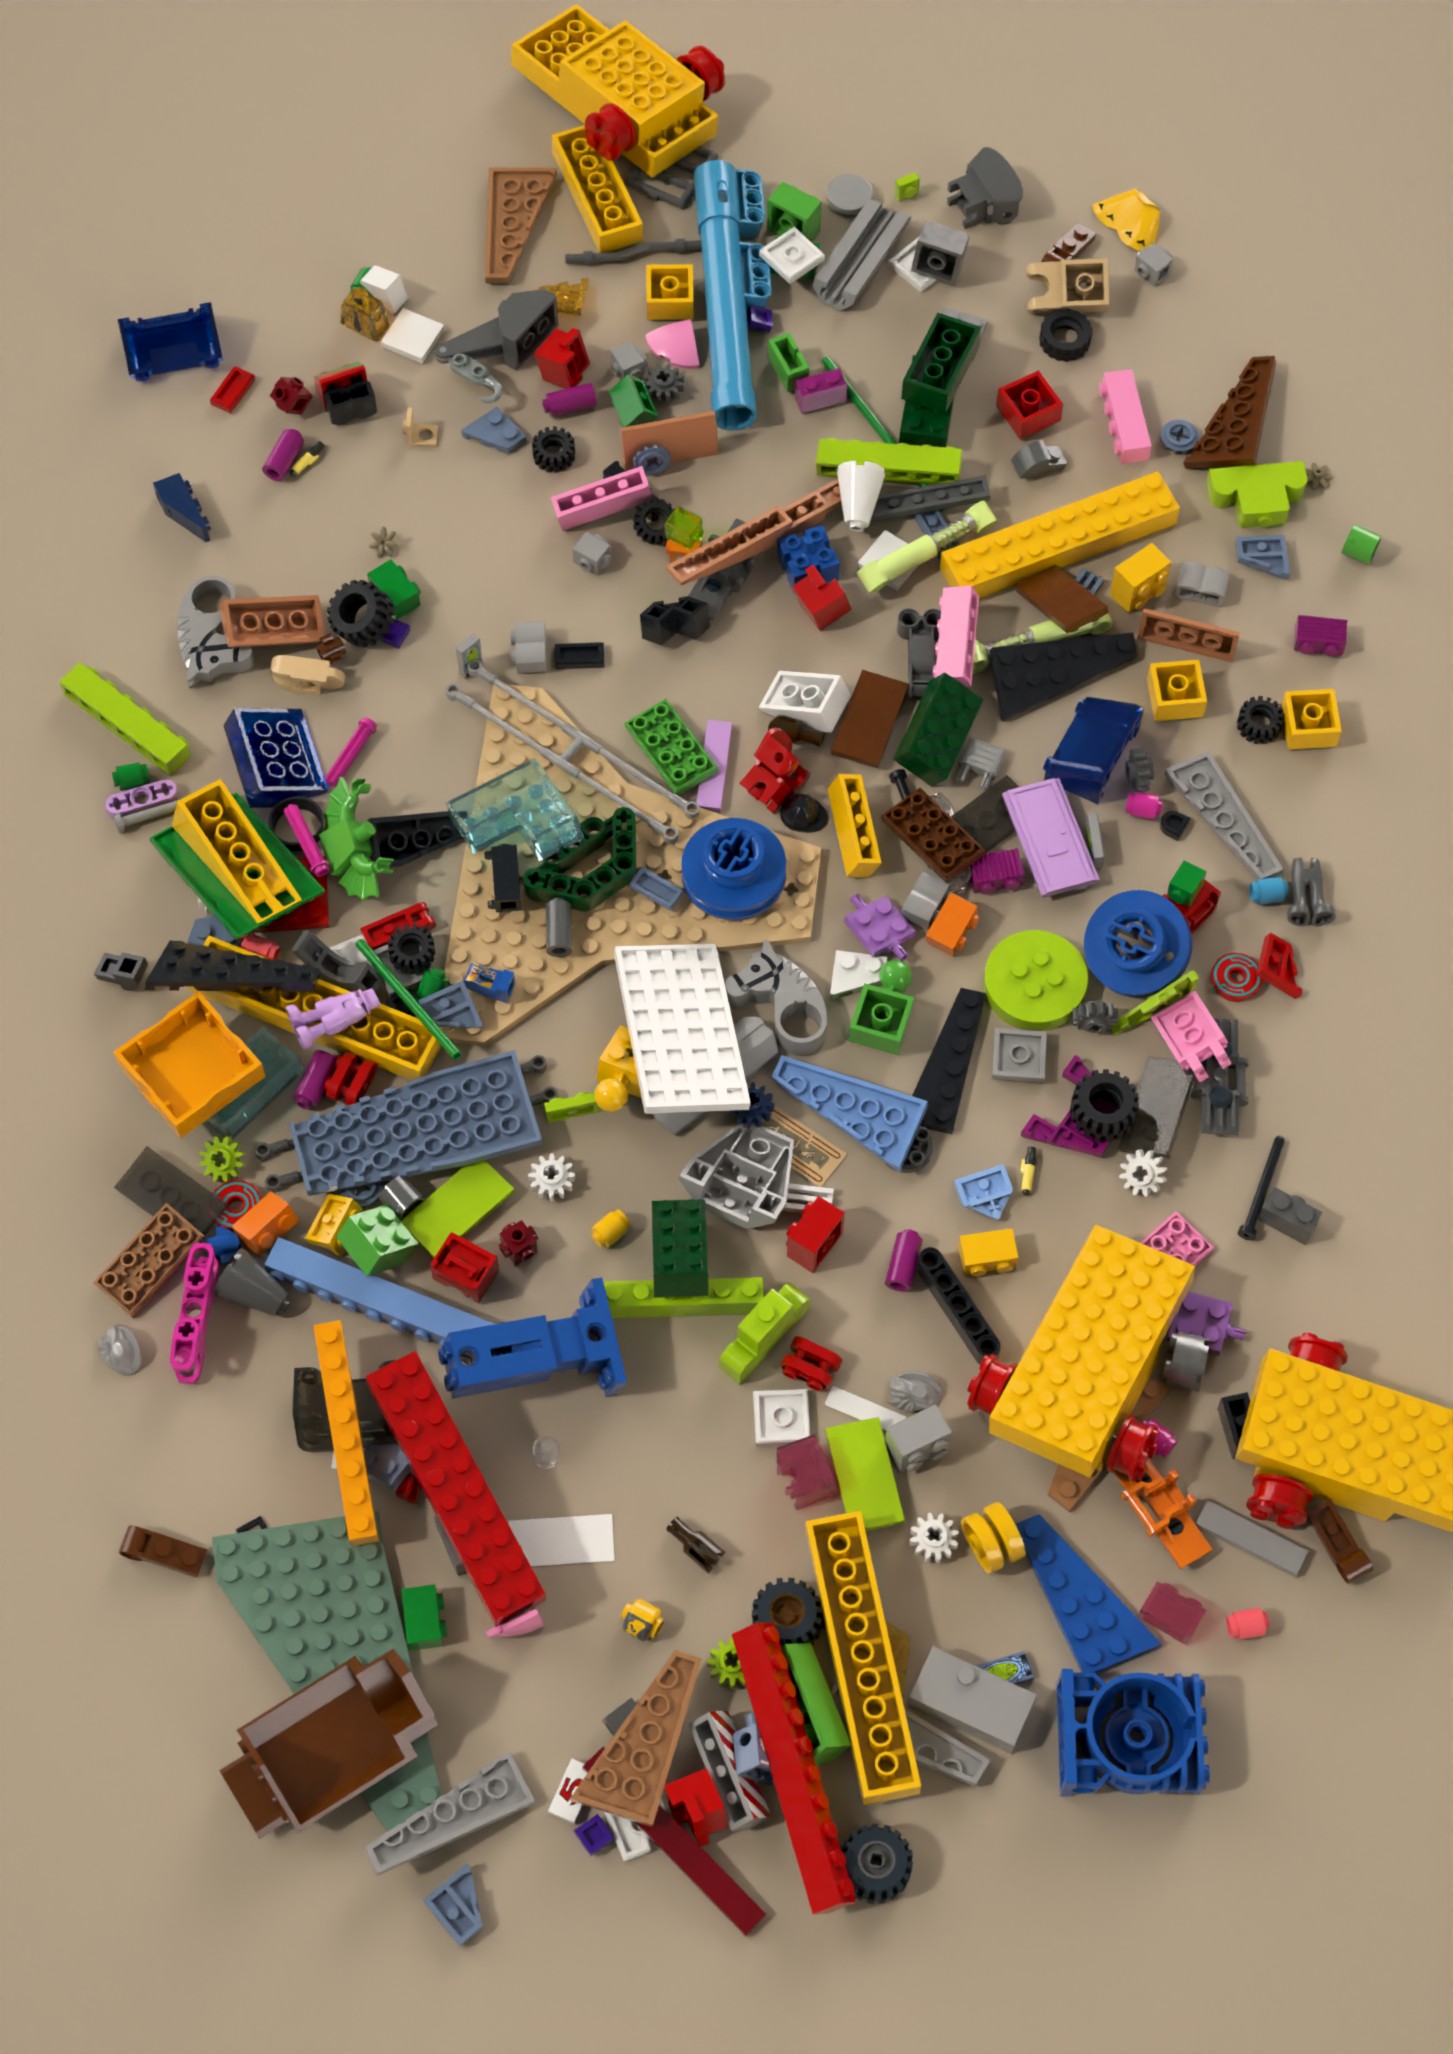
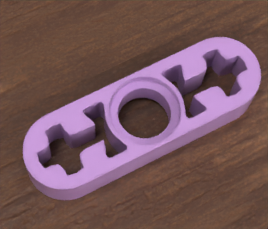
M164 779L113 794L107 798L105 806L111 818L114 819V815L117 814L124 817L176 801L178 799V790L173 781ZM168 789L169 795L165 796L163 790ZM153 792H155L157 797L155 800L152 795ZM140 795H147L149 797L148 801L144 804L135 802L136 798ZM129 799H130L131 804H132L131 807H129V805H128V801H127V800H129ZM119 803L121 809L116 810L115 804Z

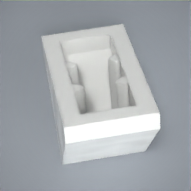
M374 265L360 280V283L392 315L409 299L400 275Z

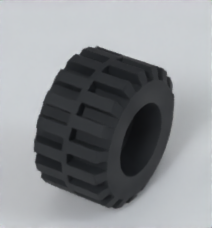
M352 580L350 585L347 583L341 585L342 589H337L334 592L336 594L335 597L329 601L331 607H327V613L330 614L327 619L328 623L332 624L330 626L331 629L355 646L367 647L368 644L374 646L377 640L382 641L385 639L383 635L385 633L389 634L391 631L389 626L394 624L392 616L395 615V609L392 608L394 604L389 599V596L365 580H359V582ZM367 604L365 616L355 623L358 610Z
M1103 1069V1073L1095 1070L1092 1071L1091 1076L1088 1074L1084 1075L1082 1081H1078L1070 1105L1072 1123H1077L1076 1129L1079 1132L1083 1130L1084 1136L1088 1139L1090 1136L1095 1137L1094 1141L1100 1142V1138H1104L1105 1142H1111L1112 1137L1118 1140L1122 1137V1133L1126 1135L1134 1124L1139 1106V1095L1135 1093V1085L1128 1084V1077H1119L1120 1072L1115 1071L1114 1074H1111L1109 1069ZM1096 1098H1107L1113 1101L1119 1110L1110 1114L1100 1113L1092 1107L1090 1102Z

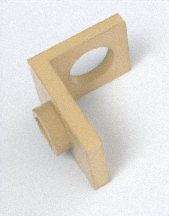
M408 407L407 418L403 419L402 425L403 434H407L408 445L436 447L438 425L415 424L413 408ZM422 431H430L433 434L429 440L419 438V434Z

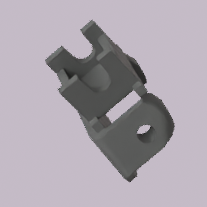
M983 147L967 164L966 175L948 182L949 193L960 190L955 195L947 198V204L949 206L957 204L967 218L963 220L964 229L984 220L986 223H991L992 221L994 223H1006L1018 216L1019 202L1023 198L1021 181L1007 160L990 147ZM993 205V214L988 215L987 208Z

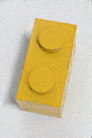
M1012 1228L959 1237L958 1248L964 1275L971 1274V1276L977 1277L990 1271L1005 1273L1017 1267L1018 1253Z

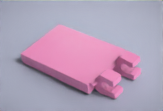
M1195 990L1150 1016L1181 1068H1185L1186 1071L1191 1068L1199 1082L1209 1077L1201 1062L1212 1055L1215 1056L1222 1069L1232 1064L1224 1051V1048L1228 1047L1226 1045L1228 1041Z

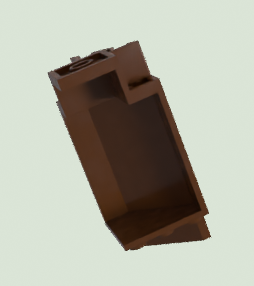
M394 1648L366 1666H363L358 1658L354 1656L237 1729L242 1739L237 1743L244 1755L219 1771L259 1839L284 1823L286 1826L292 1823L296 1831L300 1832L416 1758L417 1754L411 1743L437 1727L438 1724L434 1718L435 1714L413 1674Z

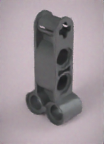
M907 608L898 615L897 633L901 638L908 640L909 699L912 696H923L929 681L934 679V640L939 638L937 623L941 619V611L938 609H929L925 611L923 616H920L916 610Z

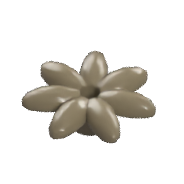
M1313 462L1311 465L1312 470L1305 468L1308 475L1307 483L1312 482L1313 489H1316L1318 484L1328 487L1326 480L1332 479L1333 475L1325 473L1328 468L1327 465L1319 468Z
M382 526L380 535L375 532L371 533V536L376 541L371 543L369 548H378V558L383 555L384 551L389 557H392L391 547L399 546L398 542L392 540L396 535V531L387 534L385 526Z

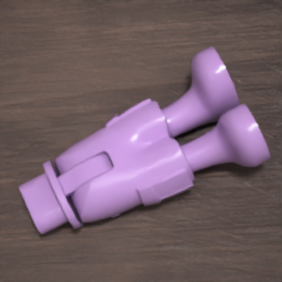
M373 988L363 992L359 989L354 992L317 1001L314 1005L315 1009L302 1012L293 1004L285 1008L292 1028L296 1032L298 1041L304 1050L310 1048L313 1041L324 1033L332 1036L343 1031L347 1026L357 1023L366 1015L371 1014L370 1010L379 1007L380 1003ZM318 1020L322 1021V1023L318 1025L306 1027Z

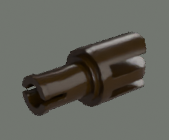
M785 715L776 716L768 726V731L773 728L782 729L789 735L793 744L803 741L821 747L825 732L805 727L802 720Z
M678 1516L670 1522L673 1525H668L666 1530L684 1545L683 1552L709 1574L713 1569L709 1563L716 1565L719 1562L717 1555L723 1556L726 1552L702 1531L694 1532Z

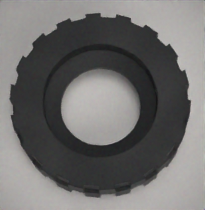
M1071 309L1053 311L1042 321L1039 337L1040 347L1043 348V352L1047 353L1050 358H1054L1057 361H1075L1079 357H1083L1085 352L1089 350L1092 337L1091 323L1079 311ZM1059 328H1069L1076 331L1077 339L1070 343L1061 342L1055 338L1054 333Z

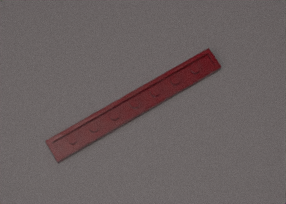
M604 1747L582 1766L586 1773L590 1771L605 1749ZM660 1804L652 1827L633 1821L744 1936L766 1916V1913Z

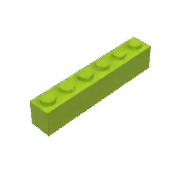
M835 438L819 439L816 469L817 476L838 477L837 471L840 464L856 461V465H864V461L884 468V481L941 484L960 480L963 462L962 449L952 446L944 448L931 445H908L906 443L888 444L881 441L862 442L855 439L850 441Z
M79 662L59 681L62 692L66 697L167 775L171 776L191 757L188 749L189 743L184 737L173 734L167 724L163 721H156L146 708L138 707L128 694H121L111 681H104L100 678V675L93 667L89 666L87 668Z
M763 1277L708 1279L709 1296L654 1298V1280L603 1282L612 1318L748 1315L763 1299Z

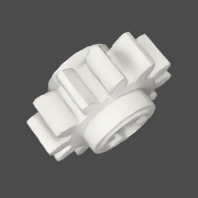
M1142 1149L1136 1151V1157L1131 1153L1127 1154L1126 1158L1129 1163L1120 1164L1121 1168L1126 1169V1172L1119 1175V1178H1127L1128 1182L1125 1183L1124 1188L1133 1186V1195L1139 1194L1142 1189L1143 1195L1149 1196L1151 1193L1150 1188L1157 1192L1160 1190L1157 1182L1163 1183L1167 1180L1161 1176L1162 1172L1168 1170L1167 1167L1159 1166L1163 1158L1153 1159V1150L1148 1151L1145 1156ZM1146 1169L1148 1175L1140 1176L1139 1170Z
M553 1153L550 1154L547 1161L544 1157L540 1156V1165L532 1163V1173L528 1174V1180L532 1182L531 1191L539 1190L540 1199L545 1197V1194L549 1195L550 1201L554 1200L555 1194H558L563 1199L564 1189L567 1191L573 1190L571 1182L575 1181V1174L572 1173V1163L565 1165L564 1156H561L558 1161L555 1160Z
M928 1513L926 1522L918 1517V1527H911L910 1533L916 1537H912L909 1544L911 1546L918 1545L914 1555L918 1556L924 1553V1561L926 1563L930 1560L931 1556L935 1557L937 1564L940 1563L942 1554L950 1559V1549H957L958 1543L952 1539L957 1538L959 1532L957 1530L951 1531L953 1520L944 1523L942 1513L938 1516L937 1520L933 1519L931 1513ZM929 1535H931L932 1537H935V1536L938 1535V1536H939L938 1542H937V1540H935V1539H933L932 1541H930V1540H929Z

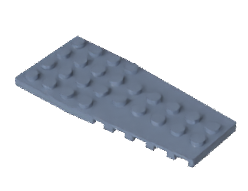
M515 1050L439 1070L410 1080L406 1086L397 1089L393 1086L385 1089L383 1094L370 1098L368 1095L359 1098L360 1102L346 1107L342 1104L334 1107L335 1111L320 1116L319 1113L309 1116V1120L295 1125L294 1122L289 1123L308 1196L393 1180L401 1175L408 1177L465 1166L543 1144Z

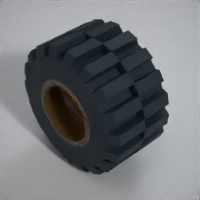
M788 1577V1582H783V1579L779 1578L776 1579L777 1584L775 1585L771 1581L767 1583L766 1590L760 1589L757 1593L758 1599L753 1601V1624L757 1622L774 1623L780 1635L779 1642L781 1648L785 1644L811 1643L813 1646L814 1638L818 1640L820 1629H822L823 1625L821 1600L819 1596H815V1590L811 1586L807 1589L806 1582L802 1580L798 1584L795 1583V1578Z

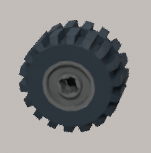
M878 1823L872 1824L870 1828L864 1825L860 1827L857 1833L853 1831L850 1834L849 1839L845 1840L842 1848L846 1858V1869L849 1879L854 1885L856 1898L860 1901L862 1898L868 1899L867 1903L874 1904V1901L878 1900L882 1904L886 1903L888 1898H891V1900L895 1899L898 1893L903 1892L906 1888L912 1872L913 1855L912 1850L908 1849V1841L906 1838L904 1840L901 1839L899 1831H890V1826L884 1824V1828H879Z

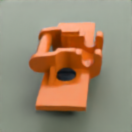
M1148 1458L1145 1464L1147 1469L1143 1479L1134 1482L1128 1479L1129 1475L1114 1470V1475L1126 1490L1121 1494L1124 1501L1127 1500L1147 1528V1535L1149 1537L1158 1536L1180 1569L1213 1550L1187 1513L1197 1500L1192 1494L1187 1496L1186 1499L1175 1485L1176 1480L1179 1478L1175 1469L1162 1478ZM1139 1497L1144 1498L1160 1522H1155Z

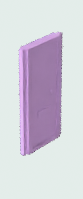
M1059 778L1044 780L1002 793L1003 800L1041 897L1053 896L1099 882V876Z

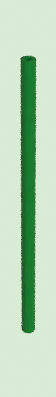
M829 356L822 359V363L827 370L832 371L838 368ZM844 376L847 383L846 394L884 443L897 444ZM916 483L919 487L930 486L929 484Z

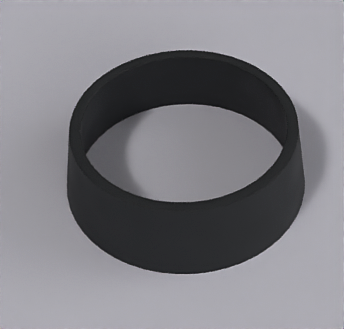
M294 796L280 801L273 807L269 815L268 825L275 835L276 824L280 817L284 815V809L292 804L297 805L299 809L313 813L318 818L320 828L313 838L316 843L320 840L319 834L323 832L324 816L316 802L306 797ZM276 835L288 850L303 851L299 842H287Z

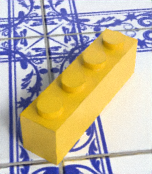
M839 774L827 790L846 877L869 878L881 865V859L863 778L860 774Z

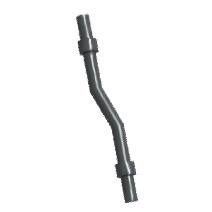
M675 239V241L647 242L621 252L593 253V251H583L582 254H565V263L593 265V262L624 261L647 252L676 251V253H685V250H702L701 240L684 241V239Z

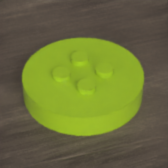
M1041 930L1021 931L1003 939L990 953L983 979L984 993H986L987 1002L995 1014L1011 1026L1030 1031L1051 1030L1072 1019L1073 1008H1079V1004H1083L1088 984V972L1080 952L1063 937Z

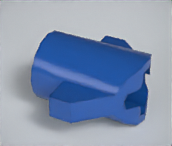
M223 1226L215 1227L217 1236L206 1238V1242L213 1247L215 1257L221 1256L222 1264H228L241 1248V1242L235 1233Z

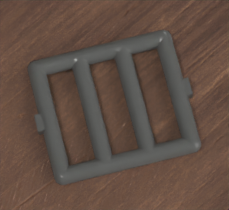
M702 146L692 151V153L707 158L705 162L718 159L716 152ZM683 158L673 164L692 173L699 166ZM637 165L634 166L625 180L627 186L647 194L649 199L654 201L659 199L681 209L685 208L695 193L694 178L689 182L665 171L660 172L654 177L684 189L685 191L680 198L638 181L637 178L644 171Z

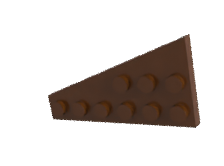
M1260 356L1250 359L1239 376L1240 381L1235 388H1231L1227 401L1225 404L1221 403L1206 426L1204 436L1193 446V453L1184 460L1185 469L1255 465L1277 363L1275 356Z

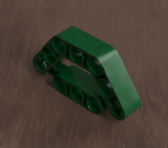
M627 807L618 808L613 813V816L604 822L598 817H589L547 845L542 851V864L537 868L529 869L523 876L526 896L529 899L548 903L553 898H563L571 903V909L587 912L627 886L637 874L636 819L633 810ZM622 823H627V830H622ZM592 831L599 832L597 834H590ZM613 836V857L582 879L562 874L602 847L605 841ZM621 844H628L629 846H628V847H621L620 845H621ZM578 845L577 848H570L569 846ZM558 859L556 862H550L549 860ZM622 866H628V867H630L629 869H626V870L621 869ZM602 880L610 881L606 884L600 883V881ZM558 888H563V889H565V890L562 891V892H557V891H555V890L558 889ZM582 894L590 895L586 898L580 897V895Z

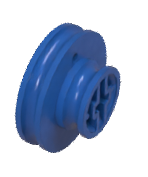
M726 818L711 822L699 829L690 838L683 851L681 866L684 889L690 900L700 910L716 918L742 920L757 916L769 909L777 901L784 889L786 881V856L782 844L768 828L752 820Z
M1130 890L1110 897L1095 910L1085 930L1084 952L1091 971L1107 988L1123 996L1145 998L1160 992L1182 977L1188 967L1192 954V935L1185 917L1171 901L1154 892ZM1150 929L1152 931L1153 937L1149 934L1147 930ZM1121 933L1136 940L1140 937L1152 948L1148 950L1136 944L1132 947L1126 940L1117 936ZM1116 945L1119 946V947L1121 948V950H1122L1124 953H1126L1128 956H1126V955H1124V954L1121 955V954L1119 953V951L1117 950ZM1169 952L1174 954V958L1172 960H1167L1169 957Z

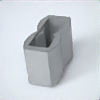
M1182 562L1174 596L1183 600L1199 601L1206 605L1222 606L1229 573L1219 567L1205 568L1197 562Z
M545 621L516 622L515 630L510 631L511 645H515V651H511V665L516 666L517 673L547 672Z
M924 869L906 899L901 914L906 920L929 930L949 894L954 893L951 890L952 881L946 884L938 875Z

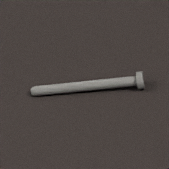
M178 800L121 817L120 814L114 815L118 832L125 831V826L174 812Z

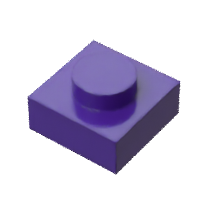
M750 304L747 309L748 327L770 333L773 328L772 310Z
M394 619V624L389 626L391 631L389 634L385 633L383 635L385 639L381 642L399 649L410 632V625Z
M598 1814L574 1830L575 1835L590 1857L614 1841L613 1835Z

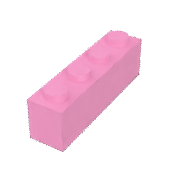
M1132 369L1104 373L1103 382L1099 383V393L1105 399L1104 413L1110 419L1109 433L1111 436L1114 435L1115 455H1119L1121 464L1149 460L1152 446Z
M640 466L553 496L551 499L561 528L565 531L640 505L641 503L643 504L645 500H652L653 496L643 467Z
M972 586L943 588V597L939 600L941 619L937 623L939 641L935 645L937 663L933 667L934 678L946 672L965 687H969L972 684L979 595Z

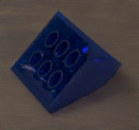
M233 708L223 726L249 808H273L277 803L289 797L301 796L310 798L327 793L328 788L301 709Z

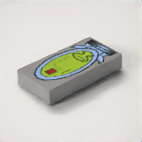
M474 633L456 646L458 670L464 679L470 676L467 668L469 661L479 660L483 665L480 638Z
M1088 813L1085 827L1089 854L1095 869H1101L1104 851L1099 818L1097 813Z

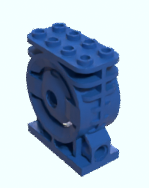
M1061 1669L1056 1683L1060 1796L1072 1797L1073 1793L1096 1794L1105 1784L1115 1790L1128 1794H1147L1152 1792L1166 1794V1792H1175L1176 1795H1182L1184 1792H1192L1193 1795H1200L1202 1790L1206 1788V1783H1209L1210 1769L1209 1765H1204V1754H1208V1737L1203 1736V1725L1207 1723L1206 1708H1201V1697L1205 1696V1680L1200 1679L1199 1674L1193 1673L1190 1677H1182L1181 1673H1175L1173 1677L1164 1676V1673L1154 1675L1137 1672L1118 1676L1105 1683L1095 1673H1073V1669ZM1121 1694L1122 1708L1114 1712L1109 1718L1104 1731V1743L1111 1759L1123 1767L1124 1771L1108 1761L1102 1751L1099 1739L1101 1723L1105 1716L1117 1706L1116 1695ZM1148 1695L1152 1696L1153 1708L1160 1712L1168 1722L1173 1738L1169 1758L1156 1770L1154 1775H1151V1768L1161 1761L1167 1751L1169 1731L1163 1718L1156 1711L1148 1707ZM1075 1707H1089L1083 1724H1079L1075 1720ZM1133 1731L1141 1733L1144 1741L1134 1742L1130 1738V1733ZM1076 1742H1081L1085 1759H1076Z

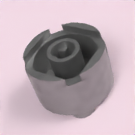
M1180 1331L1177 1334L1172 1333L1167 1354L1172 1355V1359L1166 1360L1162 1380L1167 1381V1385L1199 1392L1201 1377L1204 1374L1210 1338Z

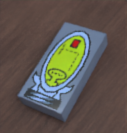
M1025 1651L976 1665V1667L1015 1685L1034 1679Z

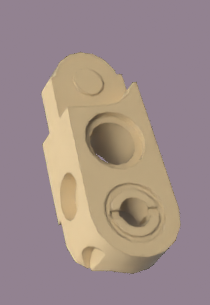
M278 655L272 658L270 673L274 683L284 690L320 695L321 688L338 689L343 687L345 674L342 671L329 667L330 661L288 655Z

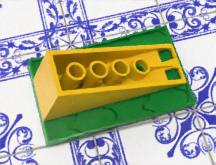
M221 779L178 800L172 826L153 835L149 840L169 866L173 867L186 885L194 891L212 915L216 916L229 934L237 941L249 936L261 927L271 924L274 920L285 914L293 912L296 908L315 900L325 892V889L237 792L231 795Z

